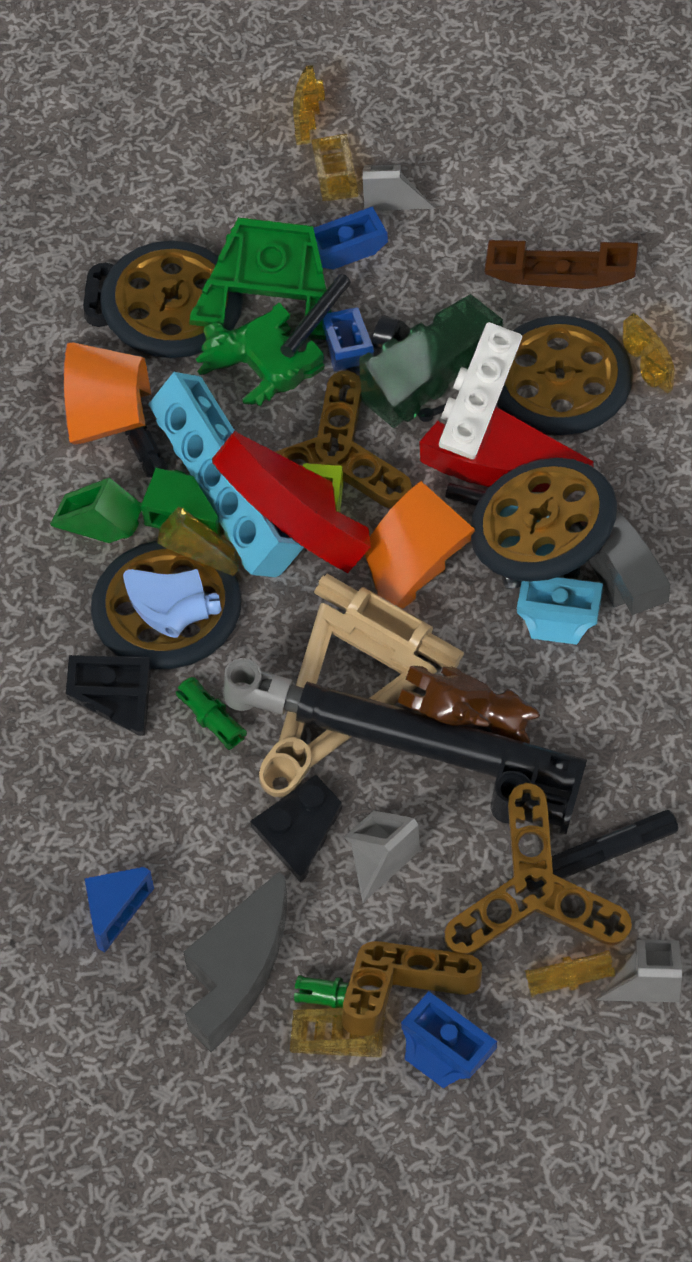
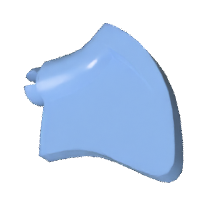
M131 569L123 574L129 599L136 612L149 626L166 636L177 638L187 625L208 619L209 615H217L222 611L220 598L217 593L204 594L197 569L177 574H158Z

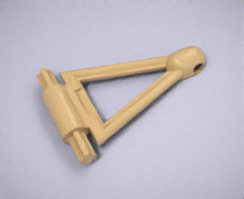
M326 574L319 580V585L316 587L314 594L339 607L346 613L343 614L325 603H320L295 686L304 688L307 681L317 684L332 634L400 673L398 677L369 698L390 705L398 702L402 689L413 691L417 688L416 685L406 680L410 666H423L432 674L437 672L433 665L417 657L419 654L441 667L457 668L464 656V652L433 635V626L367 588L362 587L357 591L331 575ZM287 711L279 741L272 747L261 764L259 772L261 787L273 797H285L297 788L311 767L352 736L326 730L307 745L303 740H300L305 723L296 721V713ZM284 777L288 781V787L280 790L274 789L273 781L275 778Z

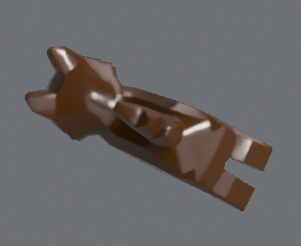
M410 666L406 680L425 690L426 694L422 696L408 689H402L398 703L446 724L485 726L490 729L491 733L530 743L525 729L529 720L539 718L540 714L536 707L526 703L512 690L506 689L503 693L496 694L485 683L462 673L455 667H443L441 673L444 676L442 677L428 672V669L423 666Z

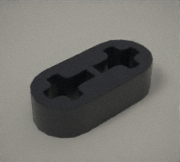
M106 262L94 265L87 274L83 302L84 317L87 323L95 327L108 325L103 314L98 315L95 312L98 308L102 291L99 280L102 279V276L108 275L114 266Z
M382 315L373 333V348L382 355L401 360L410 343L411 328L401 320Z

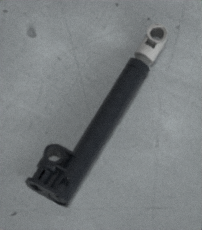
M247 658L235 659L225 668L223 697L225 703L230 708L245 711L256 707L284 715L286 710L296 713V721L309 725H312V723L317 724V727L497 777L490 809L497 820L509 824V799L503 795H510L518 785L524 783L535 784L545 793L549 823L560 826V833L567 834L587 759L465 725L446 724L419 712L329 687L325 689L322 688V685L308 681L304 688L293 685V679L261 671L256 662ZM236 683H247L249 686L242 687L236 685ZM523 793L522 800L515 802L516 807H523L525 821L533 823V807L540 805L539 800H532L530 793Z

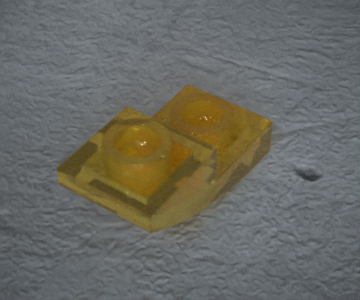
M313 65L306 66L303 70L294 94L293 116L296 145L311 143L310 130H316L315 115L320 114L319 101H325L323 80H316Z
M632 313L623 321L622 342L631 355L634 357L641 356L640 373L644 381L651 387H660L668 394L673 390L675 371L669 352L654 330L636 313Z

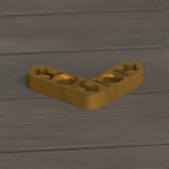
M382 941L368 942L360 947L343 1002L342 1026L347 1032L357 1036H368L379 1031L392 985L459 995L474 993L481 986L482 963L476 957L464 953ZM414 965H423L428 967L429 969L416 970L410 967ZM362 986H375V987H378V988H380V989H377V990H365V989H362V988H360V987H362ZM361 1007L368 1009L365 1015H360Z

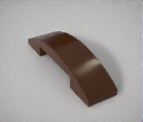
M489 240L485 274L502 281L521 285L572 289L604 287L636 277L639 245L632 242H601L600 252L527 250L526 241Z

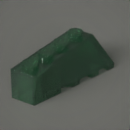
M469 294L436 313L432 324L426 326L423 323H419L412 327L408 338L398 342L393 338L382 345L384 352L375 357L370 353L365 354L359 358L362 403L393 428L403 421L410 422L417 416L422 405L431 398L433 400L440 398L446 392L448 384L457 378L461 367L469 368L486 324L490 322L503 327V319L473 295Z

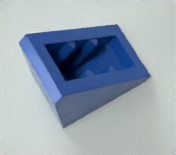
M355 307L327 313L322 319L333 370L339 371L371 364L374 354L373 345L359 308Z
M145 867L84 878L97 947L101 951H107L153 891L154 885L151 871Z

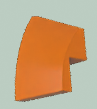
M74 342L67 343L64 362V398L70 443L74 445L86 443L146 426L141 398L152 394L145 358Z
M422 481L417 483L399 499L370 535L371 547L365 553L378 595L401 609H404L416 599V592L445 570V560L469 543L471 535L475 532V529Z

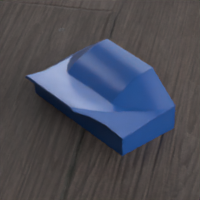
M373 206L313 228L322 267L334 270L372 256L388 242L387 231Z
M429 991L401 1022V1028L406 1038L405 1060L442 1088L459 1079L470 1078L497 1049V1041Z

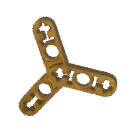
M339 371L334 373L327 383L317 437L275 452L289 460L302 459L310 464L342 466L343 481L382 506L391 509L412 488L411 481L403 472L354 442L362 400V382L360 377L354 372ZM345 384L350 385V389L347 390L346 402L340 401V389ZM336 415H343L349 418L350 421L345 426L335 427L329 423V420ZM332 438L338 439L339 451L336 452L335 456H328L332 446ZM363 465L371 467L374 473L369 477L360 478L355 476L353 471ZM382 475L384 483L380 481ZM387 486L392 489L401 486V493L394 491L391 494H387Z
M524 783L518 785L511 792L508 802L514 877L454 917L447 924L445 929V943L452 952L472 954L535 911L601 943L616 945L623 942L629 935L632 926L631 917L628 912L621 906L553 874L548 808L545 793L535 784ZM523 793H530L532 800H539L540 805L533 807L532 821L534 823L541 820L542 827L528 825L519 829L516 828V822H525L523 807H516L515 802L522 800ZM534 834L542 840L543 850L538 856L527 857L520 852L518 843L524 835ZM531 877L535 882L542 879L545 883L541 890L543 896L538 899L534 894H531L524 898L521 903L527 908L520 912L516 900L506 891L514 888L517 896L527 888L525 881L527 878ZM568 895H577L582 898L585 903L583 915L578 918L565 916L560 906L563 898ZM495 900L505 901L511 908V917L504 923L497 924L492 922L486 912L491 902ZM593 903L602 907L596 915L604 919H609L612 914L619 916L618 924L624 928L623 932L615 931L612 936H607L604 934L605 926L596 920H593L592 928L583 925L591 915ZM479 912L482 923L492 932L484 936L483 930L480 928L471 935L472 945L467 947L463 942L455 944L452 940L456 936L455 927L461 925L463 929L470 928L477 921L471 915Z

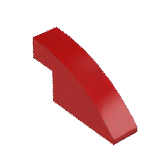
M497 407L493 411L475 459H469L439 447L438 444L446 425L438 420L419 441L421 463L449 476L490 487L501 476L518 466L541 459H574L594 468V461ZM541 483L534 487L532 492H545L551 484Z
M236 431L230 435L212 458V463L258 512L301 546L348 574L371 547L369 528L336 511L334 487L328 479Z

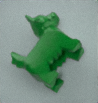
M279 302L273 306L270 312L251 320L235 330L229 331L217 322L205 326L203 332L206 341L202 345V353L196 358V361L203 363V365L197 372L199 375H204L213 370L228 368L241 362L247 363L262 381L242 399L243 404L262 406L264 400L270 401L275 393L292 390L304 379L312 378L324 370V354L312 340L306 344V350L297 351L291 358L282 354L280 347L288 339L286 335L291 332V328L286 322L290 318V314Z

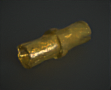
M609 950L573 960L570 956L561 958V963L524 970L531 997L569 987L570 991L577 990L579 984L616 977L614 967L611 964L613 961Z

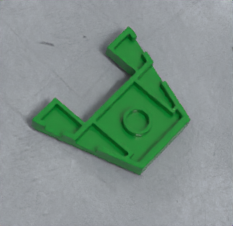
M238 217L218 257L210 278L207 279L202 294L190 314L189 325L207 326L217 322L224 327L228 292L305 300L306 316L327 290L313 226ZM322 321L307 339L326 340Z

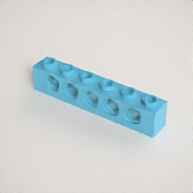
M173 372L148 404L157 418L158 426L164 430L173 445L175 454L181 458L190 475L195 478L218 515L225 537L235 547L242 559L244 568L251 575L277 577L281 575L304 547L258 512L212 463L214 455L235 430L202 377Z

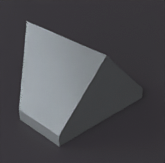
M401 164L364 165L362 171L364 209L372 206L374 210L436 209L402 174Z
M375 810L344 837L352 846L363 903L420 851L419 825L414 818Z
M636 940V950L596 1000L680 1002L682 961L679 941Z

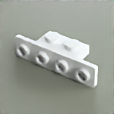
M490 322L486 324L469 368L461 367L453 389L459 391L456 399L448 398L441 419L446 420L447 423L438 444L440 448L469 459H475L522 340L521 334Z

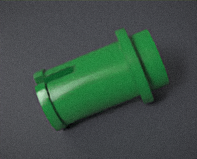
M298 975L295 989L303 990L294 993L295 1003L303 1002L331 1006L332 1011L338 1012L339 1008H343L349 983L343 982L341 977H336L335 981Z

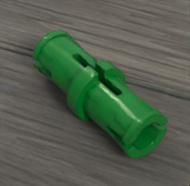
M190 677L179 685L176 696L196 715L197 723L201 727H207L212 731L226 749L231 750L245 739L244 736H247V731L230 716L222 700L211 696L195 677Z

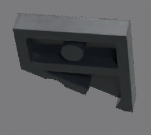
M69 655L66 683L67 698L139 736H145L151 660L149 657Z
M314 775L250 821L251 828L301 882L307 877L308 869L317 852L321 850L330 827L334 825L342 810V802L317 775Z

